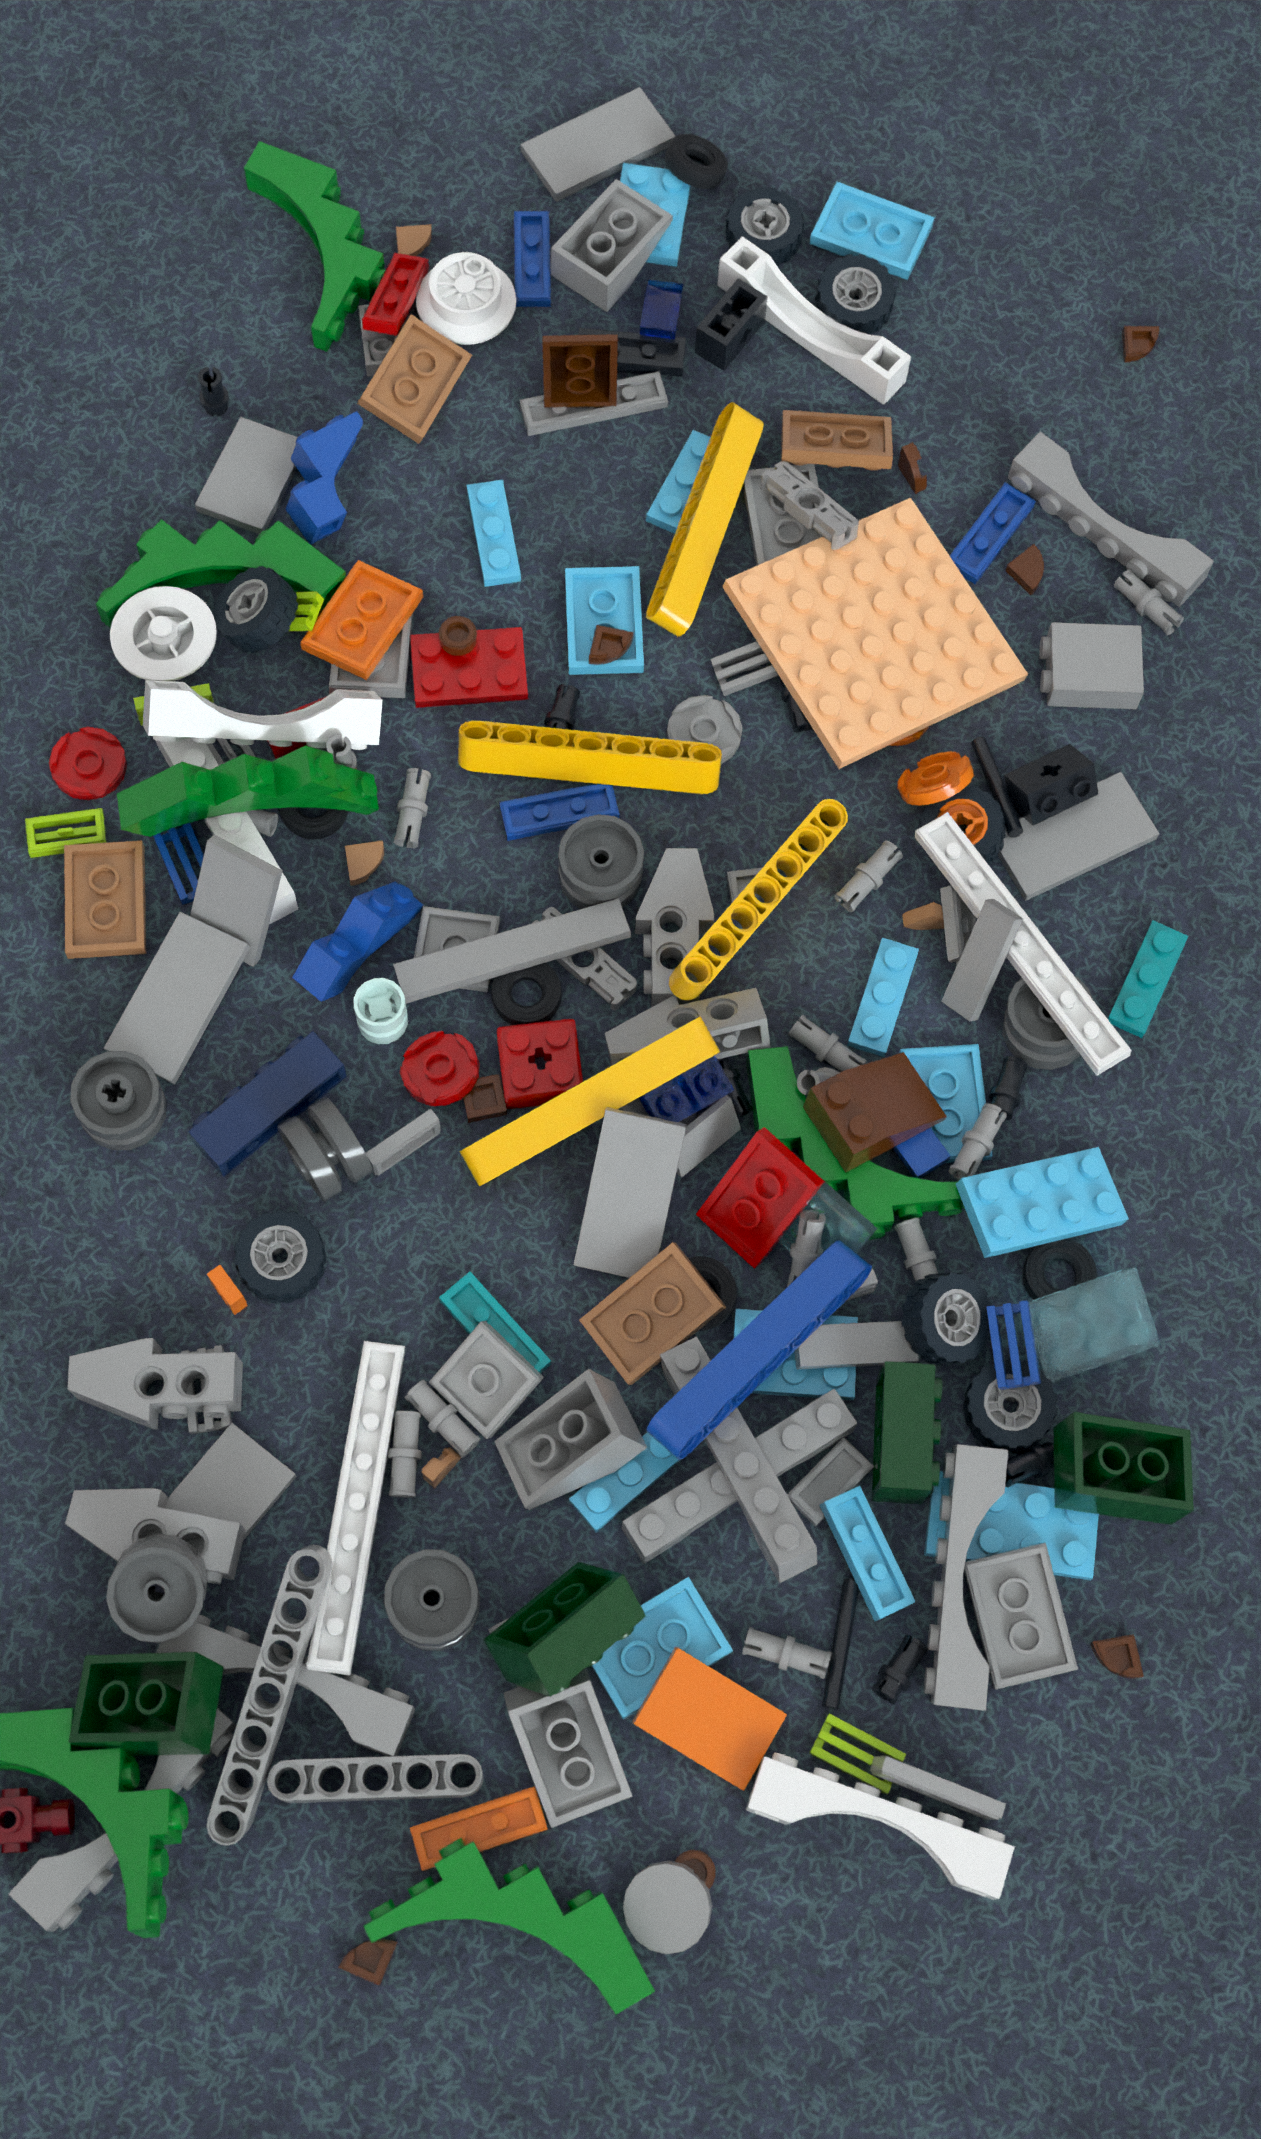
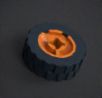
M974 785L973 787L966 786L959 793L946 800L923 807L924 812L920 814L919 828L948 812L958 826L962 824L968 826L964 834L987 864L991 861L994 862L998 857V852L1002 851L1004 847L1003 839L1006 838L1004 817L998 801H994L988 791L984 792L980 787Z

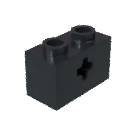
M738 278L698 325L695 353L725 371L764 324L768 296Z
M1071 744L1004 775L1007 792L1015 811L1031 825H1036L1099 794L1094 763Z

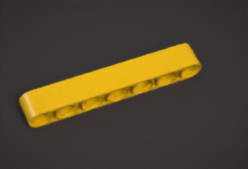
M734 402L729 403L722 410L716 421L646 611L647 619L677 637L682 636L694 620L764 426L763 421Z
M468 721L459 728L458 764L461 768L468 771L696 794L712 793L719 786L722 752L717 746L709 743L487 721Z
M825 799L818 803L680 962L669 977L670 990L676 997L689 1001L697 998L844 828L848 821V814L846 808L840 802L833 799ZM821 819L825 820L829 826L825 825ZM799 843L804 845L808 849V851L803 850L799 846ZM777 868L782 870L787 877L782 876L777 871ZM754 894L761 896L765 903L760 902ZM731 919L738 921L743 929L736 927ZM709 945L717 948L721 956L714 954L710 950ZM685 971L694 974L698 983L691 981L686 976Z
M700 1016L459 1152L480 1187L603 1118L607 1107L614 1109L623 1107L716 1055L720 1050Z

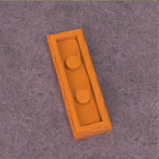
M534 1786L410 1827L421 1869L425 1871L436 1867L434 1863L442 1859L438 1850L461 1837L465 1845L474 1840L479 1852H483L546 1831L548 1828Z

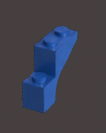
M357 411L346 417L338 415L331 419L324 428L316 432L308 430L295 441L296 445L290 459L305 481L300 482L291 490V496L285 510L310 545L339 530L346 517L347 511L337 496L334 479L354 446L357 435L362 428L363 420Z
M396 882L355 896L335 932L311 943L292 978L321 1002L341 994L362 963L404 928L421 911L424 905L413 897L414 895L409 888Z

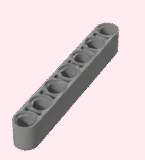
M319 1545L305 1546L293 1554L284 1572L207 1819L208 1834L213 1841L220 1845H231L239 1841L250 1829L256 1815L332 1570L331 1555L325 1548ZM302 1556H312L318 1561L320 1571L317 1577H307L302 1573L300 1569ZM290 1598H298L303 1601L307 1609L304 1619H295L289 1615L287 1602ZM276 1641H286L291 1645L293 1649L291 1661H282L276 1657L274 1653ZM271 1683L278 1688L280 1693L278 1703H268L263 1699L260 1692L262 1684ZM249 1726H259L265 1731L267 1736L265 1745H255L249 1740L247 1734ZM243 1768L248 1770L254 1780L253 1786L245 1788L238 1785L234 1777L235 1769ZM224 1811L235 1813L240 1821V1829L230 1830L226 1828L222 1823L221 1813Z

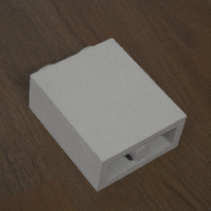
M1052 622L1047 637H1041L1039 655L1040 659H1046V670H1042L1040 690L1041 693H1047V706L1137 709L1144 694L1141 626Z

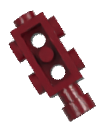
M28 1788L1 1790V1854L28 1852V1843L40 1842L41 1832H52L53 1836L73 1835L75 1829V1805L73 1799L53 1800L51 1805H40V1797L28 1796ZM12 1811L16 1815V1823L13 1827L7 1829L4 1826V1816Z

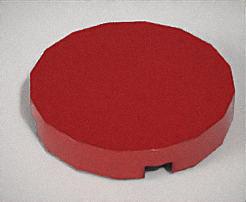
M94 727L79 728L80 731L74 732L71 735L69 732L62 736L52 748L49 759L52 778L59 789L72 798L82 800L103 798L116 790L124 779L127 769L125 751L118 739L106 730Z
M435 1031L419 1037L407 1048L403 1055L405 1059L402 1062V1067L400 1065V1075L407 1092L417 1102L429 1106H446L461 1100L473 1089L479 1078L480 1062L473 1045L465 1037L457 1033L452 1035L445 1034L444 1031Z

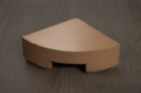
M431 224L396 227L398 253L417 256L426 246H429L432 238Z
M383 840L345 846L351 886L365 882L381 864L384 857Z
M935 902L902 914L903 925L906 928L914 930L944 929L942 906Z
M451 1447L443 1449L438 1459L433 1457L421 1469L424 1480L433 1488H436L461 1457Z

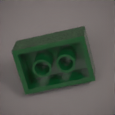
M885 1361L876 1378L873 1444L874 1467L872 1472L871 1501L921 1505L927 1496L933 1493L934 1486L939 1484L940 1463L933 1460L935 1444L939 1445L941 1420L934 1419L936 1403L941 1402L942 1378L935 1377V1365Z
M1073 1412L1053 1427L1055 1508L1172 1525L1194 1511L1190 1430Z
M577 1562L483 1640L506 1681L551 1697L567 1689L571 1684V1680L583 1669L599 1662L603 1657V1652L616 1641L628 1637L634 1631V1626L644 1619L646 1615L624 1574Z
M197 1652L85 1655L69 1743L84 1750L122 1748L132 1756L209 1754L224 1666Z

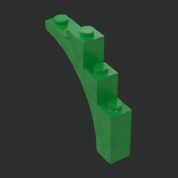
M259 141L244 167L247 188L271 200L290 214L307 232L320 255L324 268L325 282L321 304L312 323L311 331L314 347L327 352L333 341L337 342L340 340L344 331V320L348 313L353 314L356 311L360 298L371 301L386 271L383 253L361 245L364 229L361 228L360 212L338 204L341 188L338 186L335 169Z
M161 520L153 528L147 529L136 544L140 560L129 565L124 576L113 587H108L101 593L96 607L101 621L111 628L112 621L119 608L129 598L143 590L162 586L186 589L215 583H228L236 578V575L247 571L249 568L264 566L266 569L268 567L273 569L295 592H318L324 598L320 612H322L346 578V572L279 520L270 529L263 530L258 535L254 545L221 520L211 529L204 530L195 545Z
M303 746L272 762L242 754L211 770L180 762L117 793L121 830L148 837L197 820L259 809L290 807L346 810L365 815L379 810L374 774L334 763L333 753L309 746Z
M788 1046L748 1050L746 1067L753 1107L755 1133L765 1127L791 1151L794 1148H798L799 1159L825 1181L814 1195L815 1197H832L839 1193L838 1190H844L850 1236L861 1234V1239L863 1240L882 1238L885 1236V1232L891 1230L894 1223V1215H898L900 1220H909L922 1217V1212L938 1211L940 1216H951L963 1211L962 1208L965 1207L956 1187L957 1182H936L908 1177L878 1166L870 1160L845 1173L803 1108L806 1097L797 1087V1078L794 1073Z
M74 1708L1 1713L0 1770L20 1771L48 1778L68 1788L87 1805L104 1828L119 1861L126 1891L127 1930L141 1938L160 1937V1923H164L167 1914L166 1899L162 1895L163 1877L168 1874L169 1856L164 1845L182 1844V1830L186 1829L188 1825V1807L184 1802V1798L170 1788L134 1791V1788H137L139 1785V1766L135 1758L122 1748L84 1750L69 1743Z
M462 1837L438 1850L442 1859L434 1864L442 1878L440 1881L434 1883L432 1877L429 1876L407 1889L411 1897L395 1906L393 1900L389 1899L368 1912L372 1920L363 1926L370 1941L374 1942L403 1928L436 1920L477 1919L509 1925L544 1940L569 1957L597 1985L616 2015L655 1992L601 1891L595 1895L592 1894L590 1889L583 1891L567 1901L570 1909L562 1913L538 1866L530 1870L526 1863L518 1866L502 1876L506 1884L498 1888L474 1840L465 1845Z

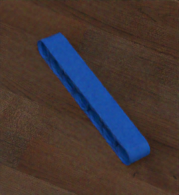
M842 1241L834 1242L655 1414L647 1427V1432L678 1460L685 1458L858 1290L868 1278L872 1266Z

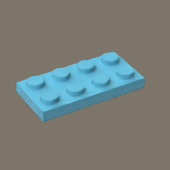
M1099 1147L964 1177L956 1183L957 1190L984 1258L1121 1226L1129 1220Z
M940 1471L939 1484L934 1486L933 1493L930 1496L925 1556L935 1557L937 1539L945 1538L946 1521L939 1520L941 1496L949 1495L950 1479L943 1478L942 1471ZM1015 1483L1011 1487H1005V1493L990 1507L976 1528L967 1551L966 1561L1044 1542L1048 1549L1054 1575L1092 1580L1099 1514L1055 1508L1054 1488Z

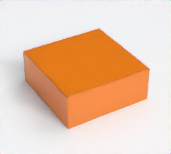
M221 1265L207 1273L211 1284L234 1315L248 1306L244 1296Z

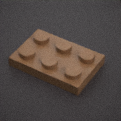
M411 314L357 404L419 444L472 354Z
M783 410L781 461L790 462L794 465L821 464L833 468L851 466L863 467L867 470L891 469L893 460L891 417Z
M143 841L64 845L65 954L67 958L146 954L145 847Z
M672 1242L579 1319V1321L626 1383L633 1385L661 1362L660 1354L684 1343L723 1311L726 1306L677 1243Z

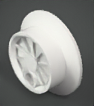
M460 252L443 258L427 273L416 296V306L422 322L455 344L471 345L496 337L509 325L516 309V294L508 276L489 259L476 253Z
M170 586L146 589L129 598L115 614L110 629L111 647L118 662L134 676L153 681H176L197 671L205 664L213 652L217 637L215 619L207 604L192 592Z

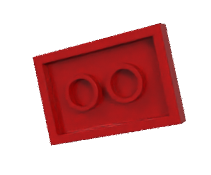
M522 627L476 630V646L471 652L461 656L451 655L441 647L439 633L410 635L415 707L528 700Z
M763 1127L756 1132L696 1215L755 1269L766 1259L825 1181L769 1130Z

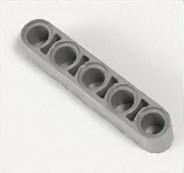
M465 1754L284 1760L274 1765L268 1774L267 1783L272 1795L287 1803L461 1798L472 1796L478 1792L483 1784L484 1775L479 1762L472 1756ZM461 1764H468L476 1771L475 1781L466 1788L455 1786L451 1779L453 1770ZM416 1766H427L432 1772L430 1784L420 1790L412 1788L408 1782L410 1771ZM374 1767H383L388 1772L386 1786L378 1791L369 1790L365 1785L367 1772ZM329 1769H340L344 1773V1784L336 1792H326L322 1787V1776ZM287 1770H296L301 1779L298 1789L290 1794L281 1793L278 1787L279 1777Z

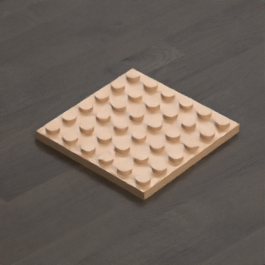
M911 498L859 520L857 538L837 550L831 549V542L825 537H821L726 579L723 585V589L838 769L1024 681L1028 675Z

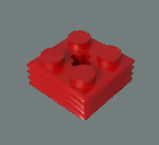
M574 1019L497 1028L500 1067L507 1109L543 1105L583 1082ZM543 1057L544 1061H546L545 1069H537V1065L534 1063L535 1058Z

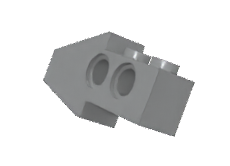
M666 848L636 915L635 934H643V957H651V970H644L643 976L644 994H651V1007L674 996L669 987V977L675 969L665 968L661 962L666 959H674L680 963L699 942V934H705L714 924V911L697 848ZM666 923H674L680 929L670 933L664 931L661 926ZM685 971L686 976L691 981L698 983L694 974ZM700 995L689 1001L681 1000L678 997L677 1000L679 1005L699 1001Z
M757 988L679 1005L675 995L669 997L605 1033L611 1066L700 1016L720 1050L719 1053L701 1063L747 1053L748 1050L771 1047L767 1017ZM695 1066L675 1078L696 1076Z
M144 1338L69 1356L67 1389L81 1401L153 1430H158L159 1413H162L164 1418L182 1419L187 1417V1411L203 1412L204 1416L210 1418H223L229 1416V1411H241L243 1362L235 1352L162 1354V1348L153 1338ZM200 1378L205 1379V1387L200 1393L196 1395L187 1394V1389L191 1382ZM164 1380L163 1389L159 1394L147 1396V1388L153 1381Z
M155 1488L74 1490L65 1524L117 1562L123 1551L138 1539L144 1538L152 1530H161L163 1535L177 1536L186 1542L193 1538L204 1539L205 1547L200 1555L204 1559L208 1573V1583L221 1584L222 1578L234 1580L246 1531L241 1523L167 1509L165 1507L168 1497L162 1490Z

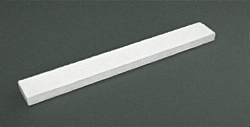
M947 812L915 831V838L976 918H978L987 899H995L1023 918L1006 957L1096 1076L1129 1057L1132 1050L950 814Z
M364 1341L327 1547V1551L332 1559V1570L313 1628L306 1665L307 1670L344 1675L351 1674L394 1412L403 1368L405 1346Z

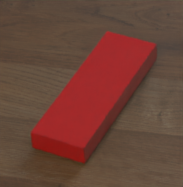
M394 253L362 318L363 330L398 335L419 292L422 280L429 271V259Z

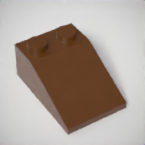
M617 334L542 336L544 408L617 405Z
M904 1052L844 1070L811 1087L803 1105L804 1110L845 1173L947 1118Z

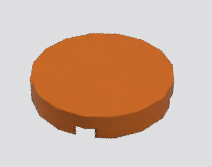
M957 752L937 753L917 762L918 768L910 772L909 768L906 769L898 780V790L902 800L907 804L917 806L934 804L954 796L969 785L974 776L973 767L969 757L966 755L961 758Z

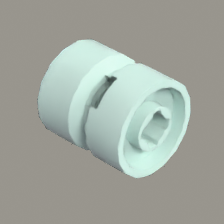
M373 978L364 982L357 989L354 996V1011L361 1034L368 1041L376 1044H389L398 1040L405 1033L408 1025L406 1001L401 988L394 981L385 978Z

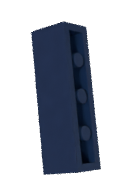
M314 1031L306 1037L299 1036L287 1046L284 1055L275 1062L268 1061L256 1071L253 1080L244 1087L237 1086L225 1096L222 1105L213 1112H204L193 1122V1128L188 1131L193 1143L223 1177L279 1133L278 1125L293 1116H300L309 1106L316 1103L347 1077L344 1064Z

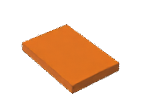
M357 560L316 619L313 630L308 631L300 642L301 649L367 680L422 600L423 590Z
M675 1646L632 1723L744 1791L787 1714Z

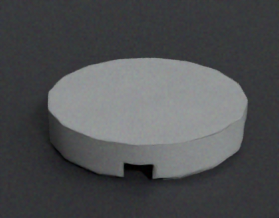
M700 695L690 697L678 704L668 721V739L713 744L722 752L721 764L733 757L740 746L742 724L738 713L729 703L724 700L720 702L719 700L712 699L713 696Z
M668 1860L652 1863L634 1877L626 1890L623 1910L626 1925L639 1943L651 1951L671 1954L683 1952L699 1941L710 1923L712 1902L708 1887L703 1879L701 1881L700 1877L694 1873V1870L685 1864Z

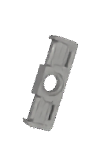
M781 461L775 464L774 471L767 469L762 472L761 490L767 489L784 503L785 511L808 530L813 527L831 542V549L837 550L857 538L859 521L788 462ZM810 501L816 503L818 507L808 509L800 504Z
M549 907L542 913L541 921L562 914L554 907ZM600 947L586 950L594 957L593 963L588 967L576 966L572 962L573 955L557 959V962L584 986L589 982V986L609 1004L611 1003L610 1009L612 1010L619 1009L636 991V979Z

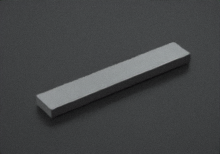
M617 898L393 965L407 1004L631 937V931L620 900Z

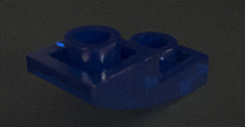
M648 280L640 323V335L675 339L683 284Z
M714 1055L639 1097V1100L648 1116L680 1122L735 1090Z

